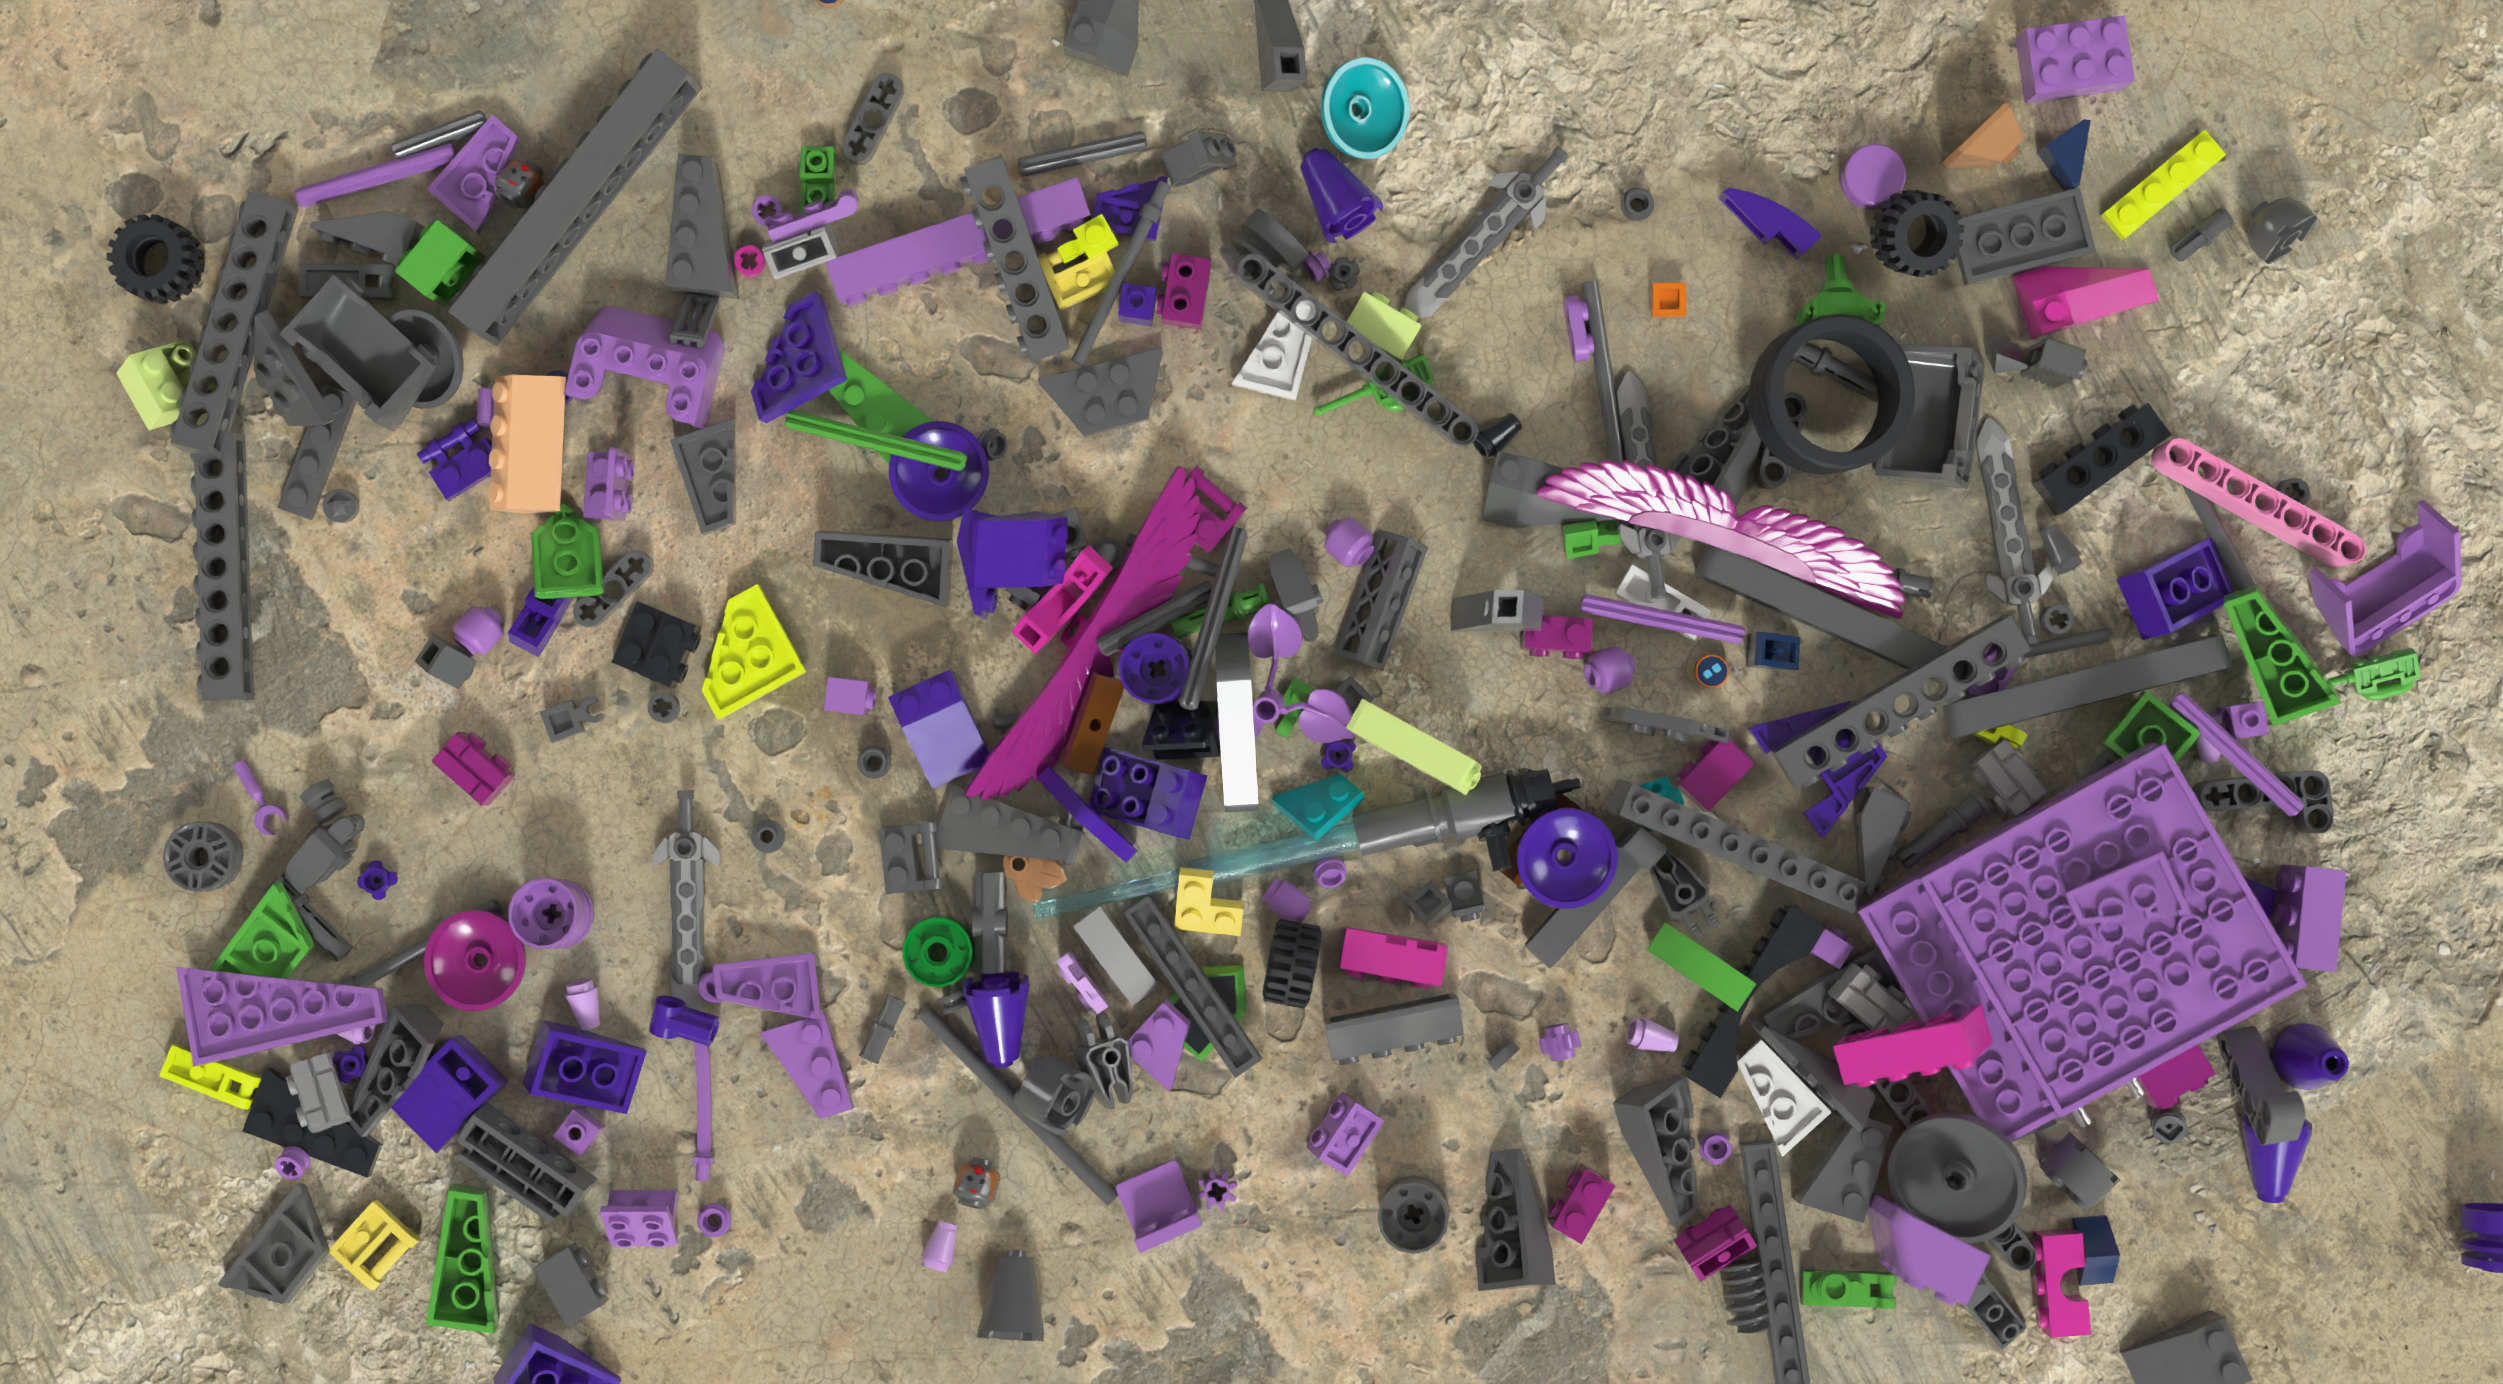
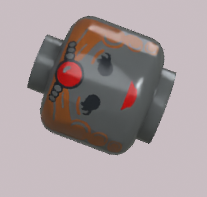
M518 159L510 161L495 179L497 187L495 193L497 197L512 209H517L518 207L522 209L529 208L536 201L534 198L537 191L545 185L541 177L543 171L531 160L526 162Z
M973 1157L972 1163H963L958 1167L953 1194L959 1198V1204L975 1209H984L985 1205L994 1202L1000 1182V1174L991 1168V1161Z

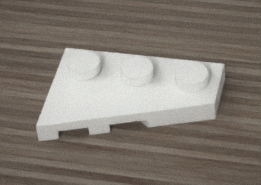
M1301 301L1296 307V314L1301 320L1306 319L1310 314V306L1306 301ZM1278 312L1256 348L1248 357L1245 365L1235 377L1232 385L1296 401L1312 338Z
M1761 1037L1737 1058L1739 1068L1783 1157L1831 1113V1109Z

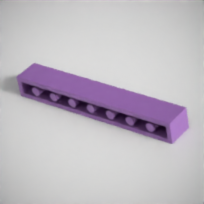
M1078 177L1017 197L1032 241L1036 240L1037 244L1051 241L1056 238V233L1068 230V233H1073V229L1091 220ZM971 212L839 256L825 263L837 299L842 305L847 303L848 306H856L866 302L867 296L879 293L880 296L889 295L898 291V286L909 282L911 285H919L929 281L930 275L942 272L943 275L952 274L961 270V265L972 261L975 265L988 262L989 259L983 242L987 241L988 237L984 227L977 228ZM999 219L993 225L994 233L1000 237L1008 236L1013 228L1012 224L1006 219Z

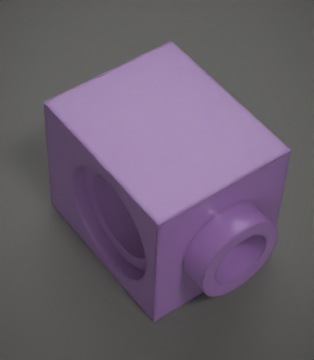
M828 677L824 710L868 716L869 709H874L876 690L871 689V682Z
M2263 701L2217 707V713L2223 714V722H2226L2225 730L2234 739L2269 734Z

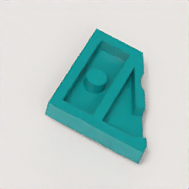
M1337 774L1280 793L1271 799L1273 805L1317 841L1365 798L1363 791L1342 774Z

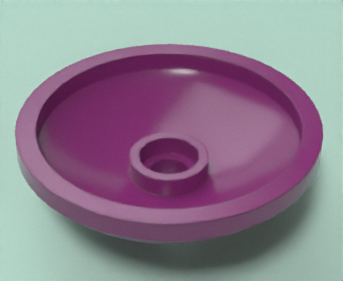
M470 910L447 918L434 930L426 945L424 969L429 985L445 1003L460 1010L483 1011L502 1004L517 990L526 969V952L524 944L514 935L507 920L492 912ZM479 953L486 956V963L484 965H480L477 962V955Z

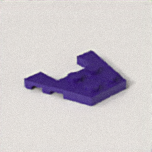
M1847 701L1755 725L1748 730L1762 752L1767 754L1770 750L1852 702ZM1848 729L1839 730L1835 737L1839 747L1846 746L1851 740V734ZM1880 744L1865 754L1861 755L1858 751L1847 757L1849 763L1832 772L1828 768L1819 774L1831 791V794L1803 812L1819 838L1824 837L1829 832L1830 827L1848 808L1852 799L1863 789L1888 757ZM1812 746L1807 750L1806 755L1811 763L1814 764L1821 759L1822 751L1819 746Z

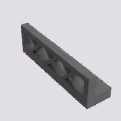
M1379 530L1374 550L1369 557L1334 654L1360 662L1376 670H1384L1428 550L1427 546L1409 537ZM1388 540L1397 542L1393 554L1385 559L1383 553ZM1382 572L1384 577L1382 584L1374 590L1372 586L1374 577ZM1370 603L1372 607L1370 617L1362 621L1361 613L1363 607ZM1359 634L1361 641L1357 652H1349L1348 648L1352 638Z

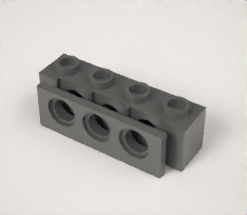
M489 1103L472 1115L456 1140L466 1148L456 1159L549 1223H552L560 1214L568 1217L582 1203L598 1179Z

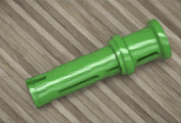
M1258 583L1257 588L1240 594L1237 591L1233 592L1230 595L1223 622L1234 618L1241 621L1246 620L1247 615L1256 613L1263 606L1271 603L1264 583ZM1206 608L1186 614L1171 622L1177 639L1200 631Z

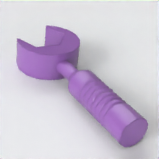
M246 761L237 762L233 765L234 770L250 797L255 799L260 806L255 815L256 828L263 834L276 835L267 828L268 817L277 813L283 819H289L287 812L280 806L267 805L263 799V790Z

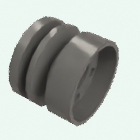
M1256 209L1242 224V228L1250 238L1248 241L1233 234L1230 237V241L1237 251L1225 244L1219 249V254L1227 263L1231 272L1234 261L1244 254H1257L1274 267L1278 268L1280 266L1292 273L1308 257L1307 252L1295 237L1278 221L1261 209ZM1250 259L1244 263L1242 271L1246 278L1251 279L1256 276L1258 268L1256 263ZM1278 280L1273 282L1278 286H1282V283ZM1272 284L1269 287V292L1271 296L1275 293V289L1272 286Z
M1412 1175L1398 1179L1389 1185L1380 1202L1377 1219L1381 1234L1388 1244L1401 1252L1416 1254L1430 1250L1439 1244L1447 1231L1450 1212L1447 1196L1440 1186L1429 1178ZM1413 1204L1416 1209H1423L1420 1212L1419 1219L1415 1220L1413 1215L1407 1217L1406 1213L1409 1211V1205Z

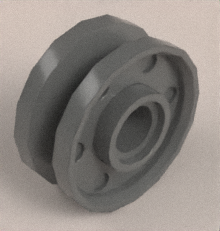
M196 821L182 825L171 834L165 844L163 862L165 871L173 883L185 890L210 892L222 889L235 880L242 868L244 854L241 841L231 829L219 823ZM203 848L208 852V860L204 865L199 861V853Z

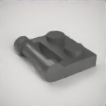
M937 821L879 828L886 894L944 888L943 878L939 877L935 832L938 831ZM919 833L922 836L926 880L920 879L916 834Z

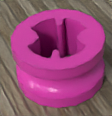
M746 245L737 250L734 256V263L740 274L746 277H754L763 271L765 259L757 247ZM748 253L749 257H751V253L757 255L755 258L757 266L754 269H751L750 266H748V269L742 267L744 265L742 257Z

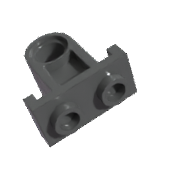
M1196 131L1187 136V141L1161 154L1172 187L1184 186L1222 168L1227 171L1237 166L1234 157L1236 155L1235 146L1226 134Z

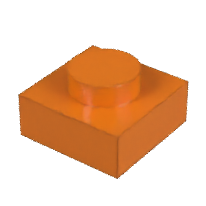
M1686 283L1651 284V318H1684L1686 316Z

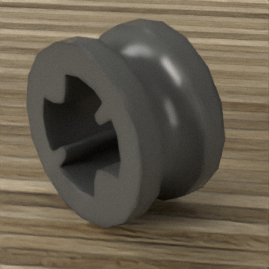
M2299 478L2283 480L2275 488V490L2286 495V489H2290V485H2293V490L2299 492V497L2293 498V500L2302 505L2308 501L2310 496L2309 486Z
M2064 605L2049 606L2040 615V625L2048 634H2063L2073 626V613ZM2053 611L2056 615L2062 614L2064 617V621L2060 622L2063 625L2061 628L2058 625L2050 624L2049 619L2053 618L2050 614Z
M665 692L657 693L648 702V713L655 721L670 723L678 717L680 703L671 694ZM661 699L667 703H672V710H667L670 712L667 716L656 712V706H660L658 701Z
M963 989L938 999V1002L944 1005L943 1015L968 1006Z

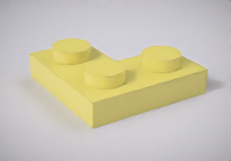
M1180 867L1174 929L1241 936L1244 901L1211 898L1214 871Z

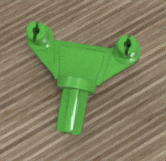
M1833 253L1826 256L1825 270L1827 282L1823 284L1821 292L1799 311L1796 317V326L1820 316L1834 314L1861 317L1880 326L1885 316V303L1879 300L1878 304L1877 300L1871 302L1858 293L1856 289L1852 288V282L1846 279L1843 255Z

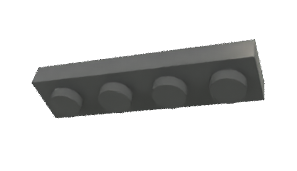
M323 384L320 395L335 420L322 426H307L277 506L279 509L309 520H313L357 402L348 392Z

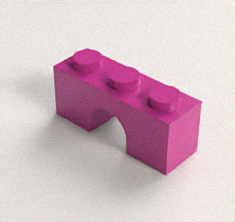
M2074 1228L2033 1231L2034 1241H2030L2037 1253V1274L2033 1275L2032 1281L2034 1292L2036 1295H2039L2040 1308H2036L2035 1311L2038 1328H2042V1332L2051 1338L2091 1335L2089 1301L2080 1295L2065 1296L2060 1288L2061 1278L2066 1271L2072 1268L2085 1267L2083 1233Z

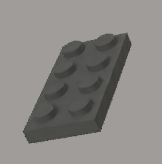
M2080 188L1964 216L1958 221L1960 225H1964V233H1960L1959 239L1963 240L1962 247L1957 246L1955 251L1958 253L1957 258L1965 286L2096 252Z

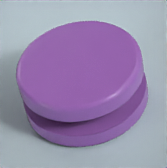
M1869 144L1857 149L1846 160L1840 173V185L1845 197L1852 204L1863 209H1878L1883 201L1891 202L1890 196L1900 193L1906 180V168L1902 158L1895 150L1882 144Z

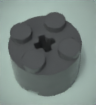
M1059 1057L1035 1058L1029 1065V1072L1021 1088L1014 1096V1104L1019 1107L1021 1113L1053 1134L1063 1135L1069 1132L1066 1128L1072 1123L1075 1125L1080 1124L1090 1110L1094 1099V1091L1090 1089V1082L1093 1083L1091 1076Z
M2071 1132L2041 1160L2043 1163L2039 1166L2045 1172L2044 1174L2059 1188L2063 1184L2067 1186L2064 1191L2084 1212L2089 1207L2092 1209L2121 1181Z

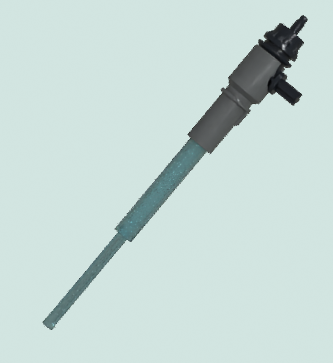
M1521 768L1518 769L1519 775L1517 776L1513 775L1512 770H1508L1506 778L1504 772L1481 777L1477 785L1470 789L1467 795L1449 786H1444L1440 795L1432 796L1430 792L1426 793L1427 798L1352 815L1353 822L1333 826L1317 841L1307 833H1302L1193 859L1194 866L1188 868L1214 871L1212 885L1359 850L1361 855L1365 856L1407 845H1413L1417 848L1442 842V837L1450 835L1458 841L1478 836L1480 842L1486 841L1493 872L1504 871L1513 867L1506 841V836L1511 834L1509 824L1515 823L1516 820L1517 824L1525 826L1524 818L1529 817L1532 823L1541 815L1558 809L1555 795L1579 789L1581 783L1578 778L1552 783L1548 768L1538 771ZM1180 869L1033 904L1036 920H1041L1178 887Z

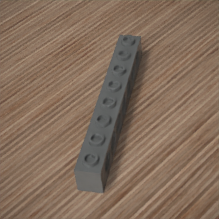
M248 191L246 201L240 205L238 227L236 232L230 237L228 259L220 269V284L217 294L213 295L210 301L209 308L211 313L207 325L201 330L199 352L197 357L191 362L189 384L181 394L180 413L170 430V443L183 452L217 460L222 459L254 355L255 315L268 310L298 213L287 200ZM266 226L265 232L255 237L257 230ZM256 257L255 263L251 267L246 268L247 262L251 258ZM247 288L245 295L242 298L236 299L237 293L241 289ZM237 319L235 327L231 330H226L228 323ZM227 350L226 357L222 361L217 362L218 355ZM217 382L216 389L207 394L209 385ZM207 413L206 421L201 425H197L199 417Z
M230 432L222 459L220 460L222 462V470L218 475L214 476L212 472L213 464L218 461L217 459L190 453L195 469V475L191 478V490L196 499V509H193L192 523L197 530V542L193 545V555L195 561L198 562V575L194 579V588L196 594L199 595V608L195 612V621L197 627L200 628V641L196 646V654L198 660L201 661V675L198 676L197 686L199 693L202 694V700L205 701L254 700L246 446L244 435ZM221 493L223 495V504L220 508L215 509L213 505L214 497ZM222 526L225 532L224 537L220 542H216L214 533L218 527ZM223 559L226 568L218 576L215 566L219 560ZM224 592L227 602L223 608L219 609L216 600L218 595ZM225 625L228 635L221 642L217 634L219 628ZM225 658L229 663V669L225 675H222L219 672V663Z
M2002 615L1770 751L1790 785L1794 787L1801 785L1802 789L1820 780L1818 774L1828 768L1833 772L1848 764L1849 760L1847 757L1859 751L1862 755L1876 748L1879 745L1877 740L1888 734L1891 738L1902 733L1908 728L1907 722L1916 717L1920 721L1933 715L1937 711L1935 706L1945 700L1948 703H1952L1967 694L1964 689L1974 683L1977 686L1984 685L1996 677L1994 672L2006 666L2007 669H2010L2025 660L2023 655L2031 651V648L2012 616ZM1992 643L1996 647L1997 654L1992 661L1987 662L1982 654L1983 648L1987 644ZM1963 660L1967 665V673L1963 678L1958 679L1953 673V667L1956 662ZM1934 677L1938 682V690L1935 694L1928 696L1924 692V683L1927 679ZM1904 694L1909 700V706L1906 711L1898 713L1895 710L1894 701L1899 695ZM1875 711L1880 717V723L1875 729L1869 730L1865 726V718L1870 712ZM1841 729H1848L1851 734V740L1846 746L1839 747L1835 741L1836 734ZM1812 746H1819L1822 751L1821 759L1817 763L1810 764L1806 759L1807 750Z
M1620 778L1606 809L1853 914L1867 885L1864 881Z

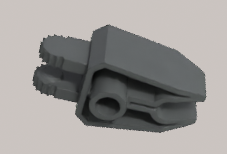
M1290 548L1272 554L1270 573L1278 598L1273 599V602L1297 620L1302 629L1305 642H1313L1319 634L1314 614L1319 613L1318 604L1323 603L1318 585L1314 584L1311 586L1302 561Z
M351 814L349 817H341L338 819V822L326 826L318 824L306 835V842L289 860L284 878L299 892L327 880L336 870L340 871L353 860L352 854L358 848L353 841L365 828L366 823L363 816Z
M1667 849L1663 856L1672 869L1671 874L1663 873L1655 864L1649 869L1651 879L1669 919L1677 922L1683 921L1694 939L1697 940L1703 935L1698 924L1690 916L1691 914L1700 909L1705 920L1713 929L1720 925L1719 920L1708 905L1709 887L1679 856Z
M1106 1012L1096 1014V1022L1101 1037L1096 1040L1089 1021L1086 1018L1077 1021L1082 1045L1077 1047L1074 1057L1080 1070L1091 1076L1093 1083L1090 1082V1089L1094 1091L1095 1098L1104 1108L1115 1109L1112 1093L1113 1087L1120 1103H1130L1133 1078L1128 1042L1114 1036L1112 1025Z

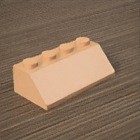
M535 375L495 377V384L492 389L494 416L490 425L493 434L492 451L489 455L491 481L487 491L490 501L489 510L523 514L560 511L566 377Z

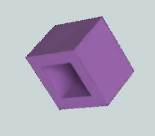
M1830 926L1829 930L1825 929L1810 953L1833 968L1840 969L1854 946L1846 942L1848 938L1846 934Z
M577 1107L572 1110L553 1137L578 1156H582L589 1150L606 1126L581 1107ZM573 1127L581 1130L580 1139L571 1134Z

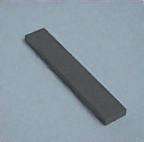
M1148 893L1124 910L1122 914L1233 1076L1237 1078L1264 1059L1151 894Z

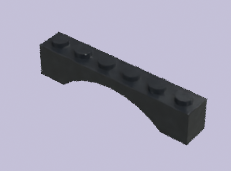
M1785 904L1783 909L1780 907L1776 909L1769 921L1772 927L1766 937L1760 936L1751 950V953L1755 954L1748 966L1743 964L1738 970L1756 983V986L1737 1012L1720 1000L1716 1007L1719 1013L1713 1023L1708 1021L1699 1034V1038L1702 1041L1695 1051L1691 1049L1687 1053L1681 1064L1684 1068L1681 1073L1682 1075L1720 1099L1738 1071L1736 1056L1737 1033L1742 1015L1751 997L1760 985L1775 971L1792 961L1809 956L1826 928L1791 905Z

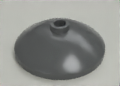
M406 309L390 316L387 320L417 347L423 344L436 356L433 362L437 365V368L413 407L428 409L449 401L457 392L464 371L461 346L453 330L439 316L424 309Z

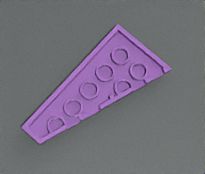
M176 967L193 1066H201L389 1022L383 989Z

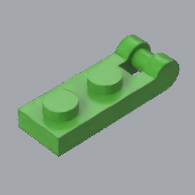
M1801 1269L1800 1303L1802 1305L1835 1306L1822 1300L1816 1289L1818 1278L1828 1270ZM1841 1271L1852 1283V1294L1848 1301L1837 1306L1896 1308V1297L1893 1296V1285L1897 1283L1895 1273ZM1870 1284H1880L1879 1295H1870Z

